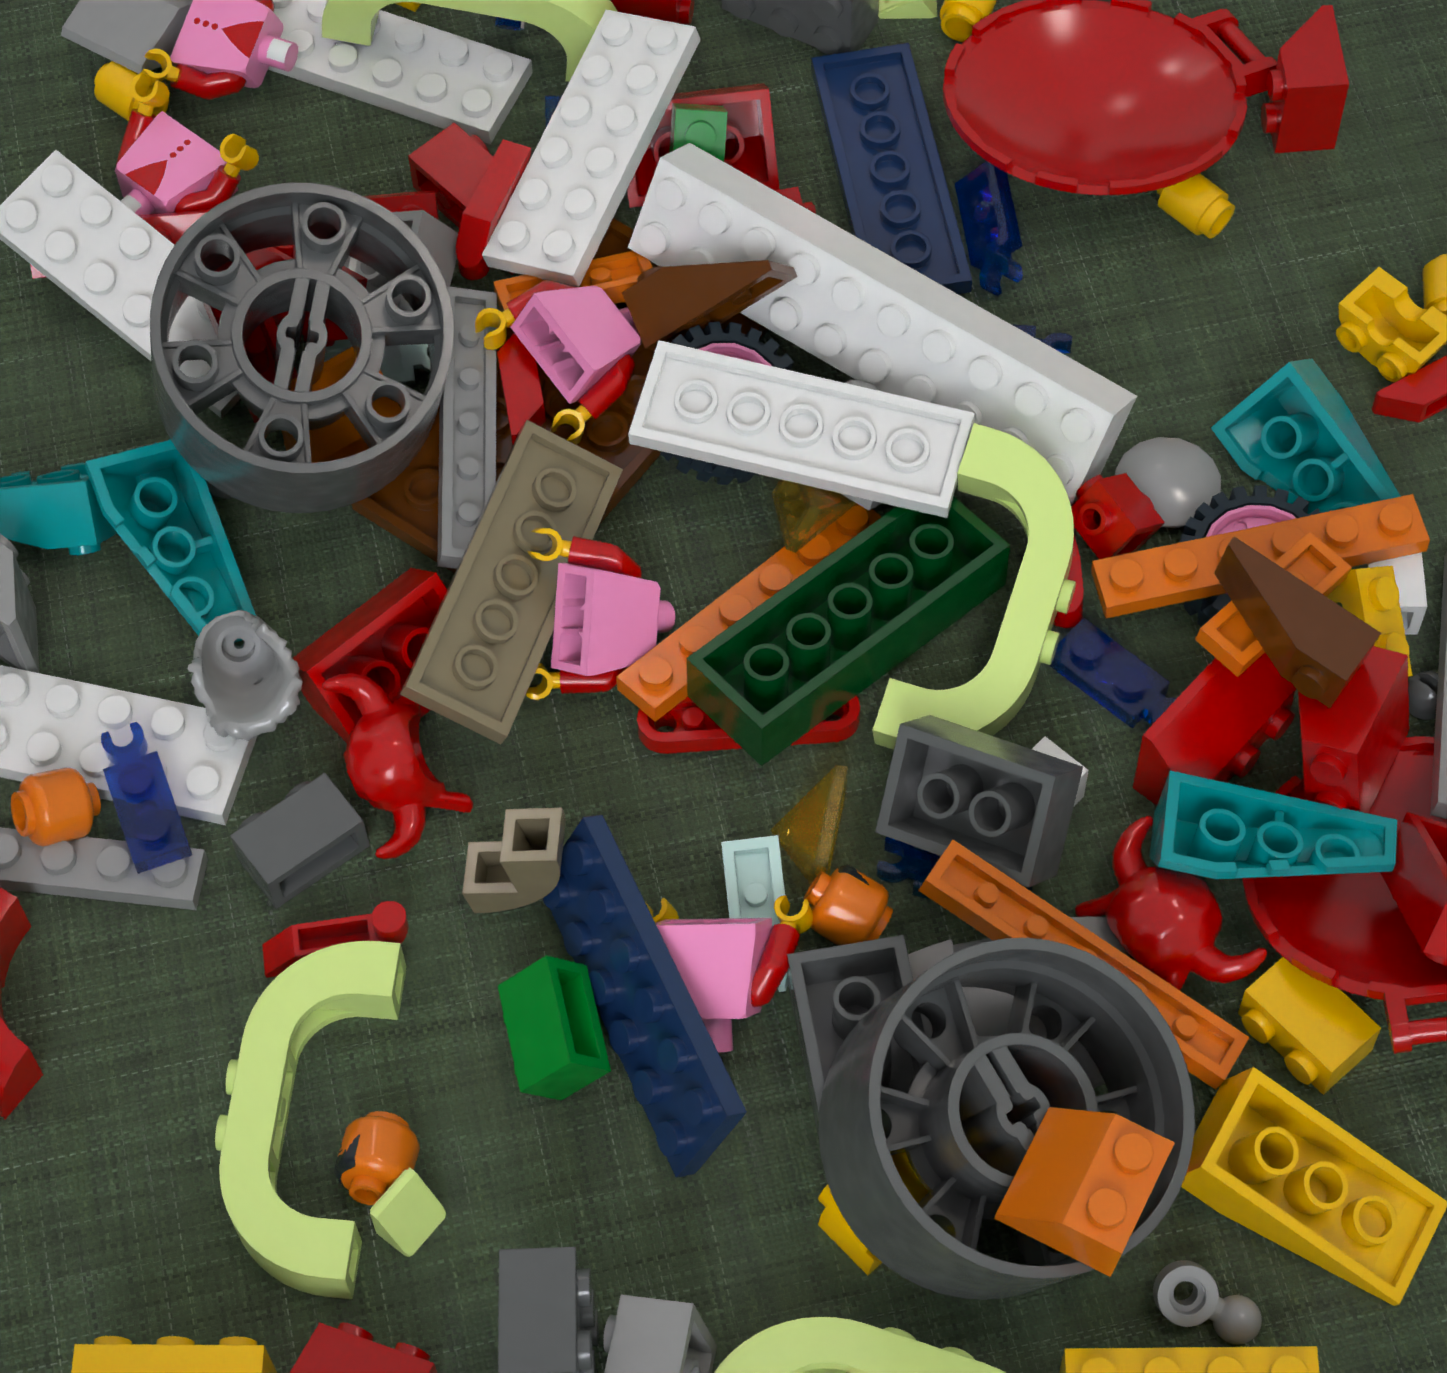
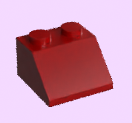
M1322 5L1280 48L1276 70H1269L1267 89L1270 101L1269 103L1262 104L1261 124L1264 134L1271 133L1275 153L1335 149L1349 88V80L1333 5Z

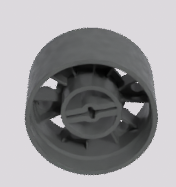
M291 182L251 189L229 198L202 215L177 241L163 264L152 296L150 310L152 381L159 415L168 436L186 462L202 478L229 496L263 509L286 513L329 511L363 500L388 485L409 466L429 436L436 419L452 359L454 318L448 289L436 261L420 238L401 219L383 206L352 191L330 185ZM293 245L294 259L275 262L258 270L255 269L246 256L247 253L264 248ZM350 256L373 268L389 282L369 294L355 278L343 271L342 268ZM232 261V265L228 269L215 272L222 265ZM401 294L409 303L413 312L399 309L395 305L393 298ZM188 296L222 311L217 340L168 342L175 316ZM289 311L288 315L281 320L277 329L275 351L276 376L274 384L263 378L252 366L244 346L251 333L262 322L274 315ZM307 311L310 312L306 347L305 351H302L295 391H290L296 351H299ZM327 318L335 323L348 337L356 355V362L350 371L335 384L321 390L312 391L313 384L319 380L323 372L327 344V329L325 326ZM428 344L430 375L424 395L379 373L384 358L385 346ZM186 360H204L211 369L202 377L192 378L186 376L180 370V366ZM234 391H237L246 407L260 418L244 450L223 439L196 416ZM387 397L399 403L402 412L394 417H383L374 410L372 403L378 398ZM346 414L369 449L333 461L312 463L309 430L328 426ZM284 430L292 434L297 443L287 451H276L268 446L265 438L273 431Z
M1004 938L964 948L944 958L876 1005L857 1023L837 1051L822 1091L818 1132L821 1159L832 1196L854 1234L873 1255L903 1278L940 1294L964 1299H1003L1022 1295L1094 1270L1057 1250L1054 1253L1048 1251L1045 1244L1016 1230L1017 1245L1026 1265L1001 1261L976 1251L982 1220H996L994 1219L995 1214L1049 1107L1115 1113L1175 1142L1121 1257L1140 1244L1157 1227L1169 1211L1180 1191L1192 1154L1195 1108L1192 1085L1179 1044L1161 1013L1143 991L1123 973L1086 951L1067 944L1034 938ZM962 987L987 988L1014 996L1006 1034L999 1036L976 1035ZM913 1012H919L929 1019L932 1025L931 1039L912 1022ZM1031 1015L1038 1017L1044 1023L1047 1032L1046 1038L1033 1035L1030 1032L1029 1023ZM892 1036L902 1049L909 1052L922 1065L912 1079L906 1093L881 1086L884 1060ZM1077 1040L1085 1047L1095 1062L1109 1093L1095 1096L1093 1086L1086 1072L1068 1052ZM906 1152L914 1173L929 1191L919 1203L915 1201L903 1183L891 1155Z

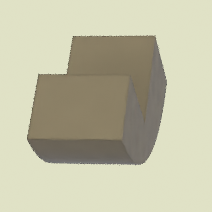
M562 807L506 809L502 841L468 842L462 894L474 914L500 912L523 907L544 898L556 887L561 872L566 825L565 813Z

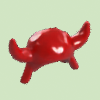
M353 673L339 674L327 679L322 684V688L328 692L340 693L350 697L355 701L362 714V717L350 732L347 748L344 752L347 773L358 797L367 800L377 809L393 813L394 832L390 839L376 850L375 855L377 858L384 860L397 858L409 852L420 841L426 825L425 807L464 813L472 811L473 801L470 796L464 793L447 791L444 783L432 774L426 764L419 741L420 704L404 696L392 703L380 685L363 675Z
M1151 816L1141 817L1130 824L1120 835L1112 852V867L1119 887L1104 896L1076 905V916L1101 917L1106 915L1108 926L1123 948L1139 964L1180 991L1191 971L1207 981L1225 984L1245 978L1255 971L1265 960L1267 950L1265 948H1258L1242 955L1231 956L1218 949L1214 944L1222 928L1223 918L1210 887L1198 875L1158 866L1148 867L1142 857L1141 848L1147 833L1153 825V818Z

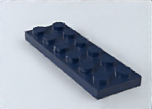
M909 43L812 57L811 71L852 235L956 294L971 292L972 277Z
M603 815L583 817L563 846L559 881L556 887L542 899L552 912L563 936L567 952L576 963L587 965L596 1008L609 1034L610 1044L619 1055L632 1083L635 1098L643 1106L651 1123L660 1151L666 1156L676 1178L696 1174L747 1111Z

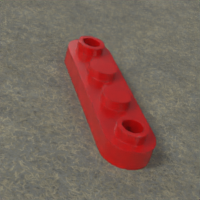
M857 695L832 713L839 716L840 720H823L791 745L840 742L851 737L858 729L860 723V702ZM686 697L656 722L641 709L638 711L637 726L640 741L653 752L670 754L743 749L689 697ZM662 726L674 728L672 732L657 731Z

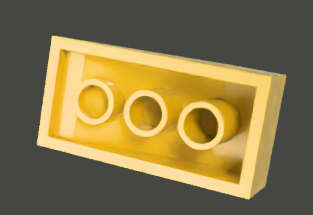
M1255 1067L1226 1079L1220 1085L1194 1134L1192 1154L1181 1186L1218 1213L1393 1306L1401 1303L1447 1208V1201Z

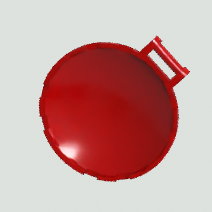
M1023 0L989 14L972 26V35L962 44H955L945 66L943 101L953 127L967 145L983 159L1010 175L1035 185L1076 194H1137L1158 190L1190 179L1220 160L1230 150L1243 128L1248 107L1246 97L1268 90L1269 70H1276L1277 61L1273 57H1265L1238 28L1239 22L1228 9H1219L1194 18H1189L1179 13L1172 18L1151 10L1152 2L1147 0Z
M1415 736L1405 738L1368 814L1396 819L1397 832L1406 812L1447 823L1445 818L1430 815L1435 737ZM1293 776L1275 793L1305 800L1304 778L1301 780ZM1380 872L1242 878L1243 890L1252 918L1264 938L1281 956L1304 973L1329 986L1352 994L1383 1000L1393 1054L1412 1052V1045L1447 1041V1017L1408 1020L1406 1006L1447 1001V966L1432 961L1422 953L1420 945L1410 927L1406 924V920L1396 901L1392 898V894Z

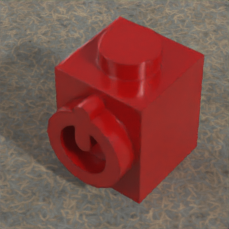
M1127 473L1103 478L1102 475H1097L1089 479L1077 490L1076 496L1078 500L1071 507L1074 528L1099 559L1136 552L1165 523L1154 509L1150 498L1138 489Z

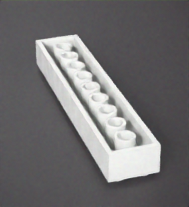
M691 143L660 157L628 245L629 249L658 266L665 267L769 260L794 267L798 277L740 313L855 380L864 381L875 386L879 391L975 413L974 423L1008 433L1034 448L1052 466L1063 483L1070 504L1078 500L1076 492L1085 482L1101 474L1137 395Z

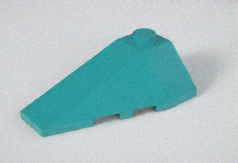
M1312 358L1288 362L1211 427L1242 471L1255 480H1262L1276 491L1277 488L1289 491L1287 502L1293 504L1298 496L1309 502L1308 514L1317 508L1321 513L1401 497L1345 401Z
M171 440L85 462L84 466L103 516L198 636L203 627L217 616L240 609L256 616L206 480L186 462ZM236 639L234 643L242 641V639Z
M85 463L61 466V471L40 475L34 481L31 480L30 471L16 472L9 476L0 477V534L8 540L44 549L68 548L69 555H84L101 550V543L117 534V532L101 512L84 466Z
M1170 771L1154 812L1149 857L1158 867L1212 879L1392 872L1396 863L1397 820Z

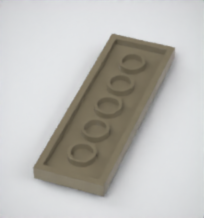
M526 420L519 431L400 695L499 744L504 742L553 633L558 563H568V558L558 556L551 561H540L532 558L527 551L542 555L547 554L552 548V540L547 534L531 531L536 528H551L557 531L563 540L572 541L573 536L593 540L623 471L622 468Z

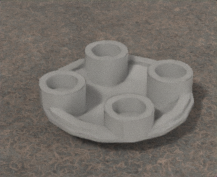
M1156 437L1139 442L1123 455L1115 470V475L1127 473L1138 489L1150 498L1154 509L1165 521L1161 526L1165 528L1185 526L1190 516L1194 518L1196 509L1203 502L1210 506L1212 496L1221 492V475L1214 460L1199 446L1180 438Z

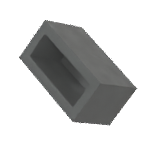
M326 773L311 782L305 781L296 785L289 791L283 801L265 813L259 812L251 815L242 822L236 832L230 835L239 862L276 909L370 846L364 821Z

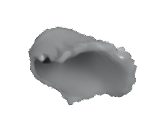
M241 609L217 616L203 627L195 643L192 663L188 665L187 669L189 672H193L191 683L194 687V694L199 702L203 703L206 707V714L210 718L209 723L211 727H214L216 733L221 737L230 735L235 739L250 741L262 733L275 731L278 723H284L287 717L296 711L297 705L300 704L298 692L302 689L303 681L299 675L298 662L292 658V650L285 647L287 641L279 637L277 632L260 617ZM236 639H242L244 640V644L242 646H236L234 644V641Z

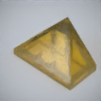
M782 479L779 480L772 492L785 547L787 550L795 553L857 504L840 493Z
M836 765L770 830L774 836L778 835L779 843L810 885L820 871L830 875L847 795V766Z

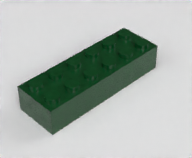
M954 496L948 518L896 506L687 657V696L756 762L763 766L1006 584L1010 544Z

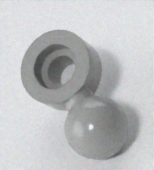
M1188 1260L1172 1262L1165 1266L1155 1279L1153 1286L1154 1301L1162 1314L1170 1322L1183 1327H1192L1210 1319L1217 1335L1227 1343L1235 1345L1246 1344L1258 1335L1262 1325V1316L1256 1303L1243 1295L1219 1297L1215 1280L1198 1263ZM1183 1281L1191 1282L1193 1284L1192 1294L1184 1300L1175 1299V1287Z

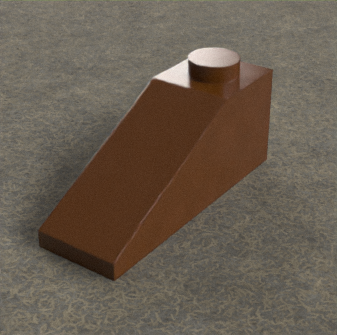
M769 260L657 266L640 274L637 278L638 283L622 292V295L645 349L655 351L658 340L671 343L680 334L684 336L690 328L699 325L704 330L710 322H720L722 324L798 276L794 267Z
M1233 537L1214 572L1215 576L1279 674L1291 682L1302 695L1316 699L1328 708H1331L1366 660L1381 632L1238 538Z

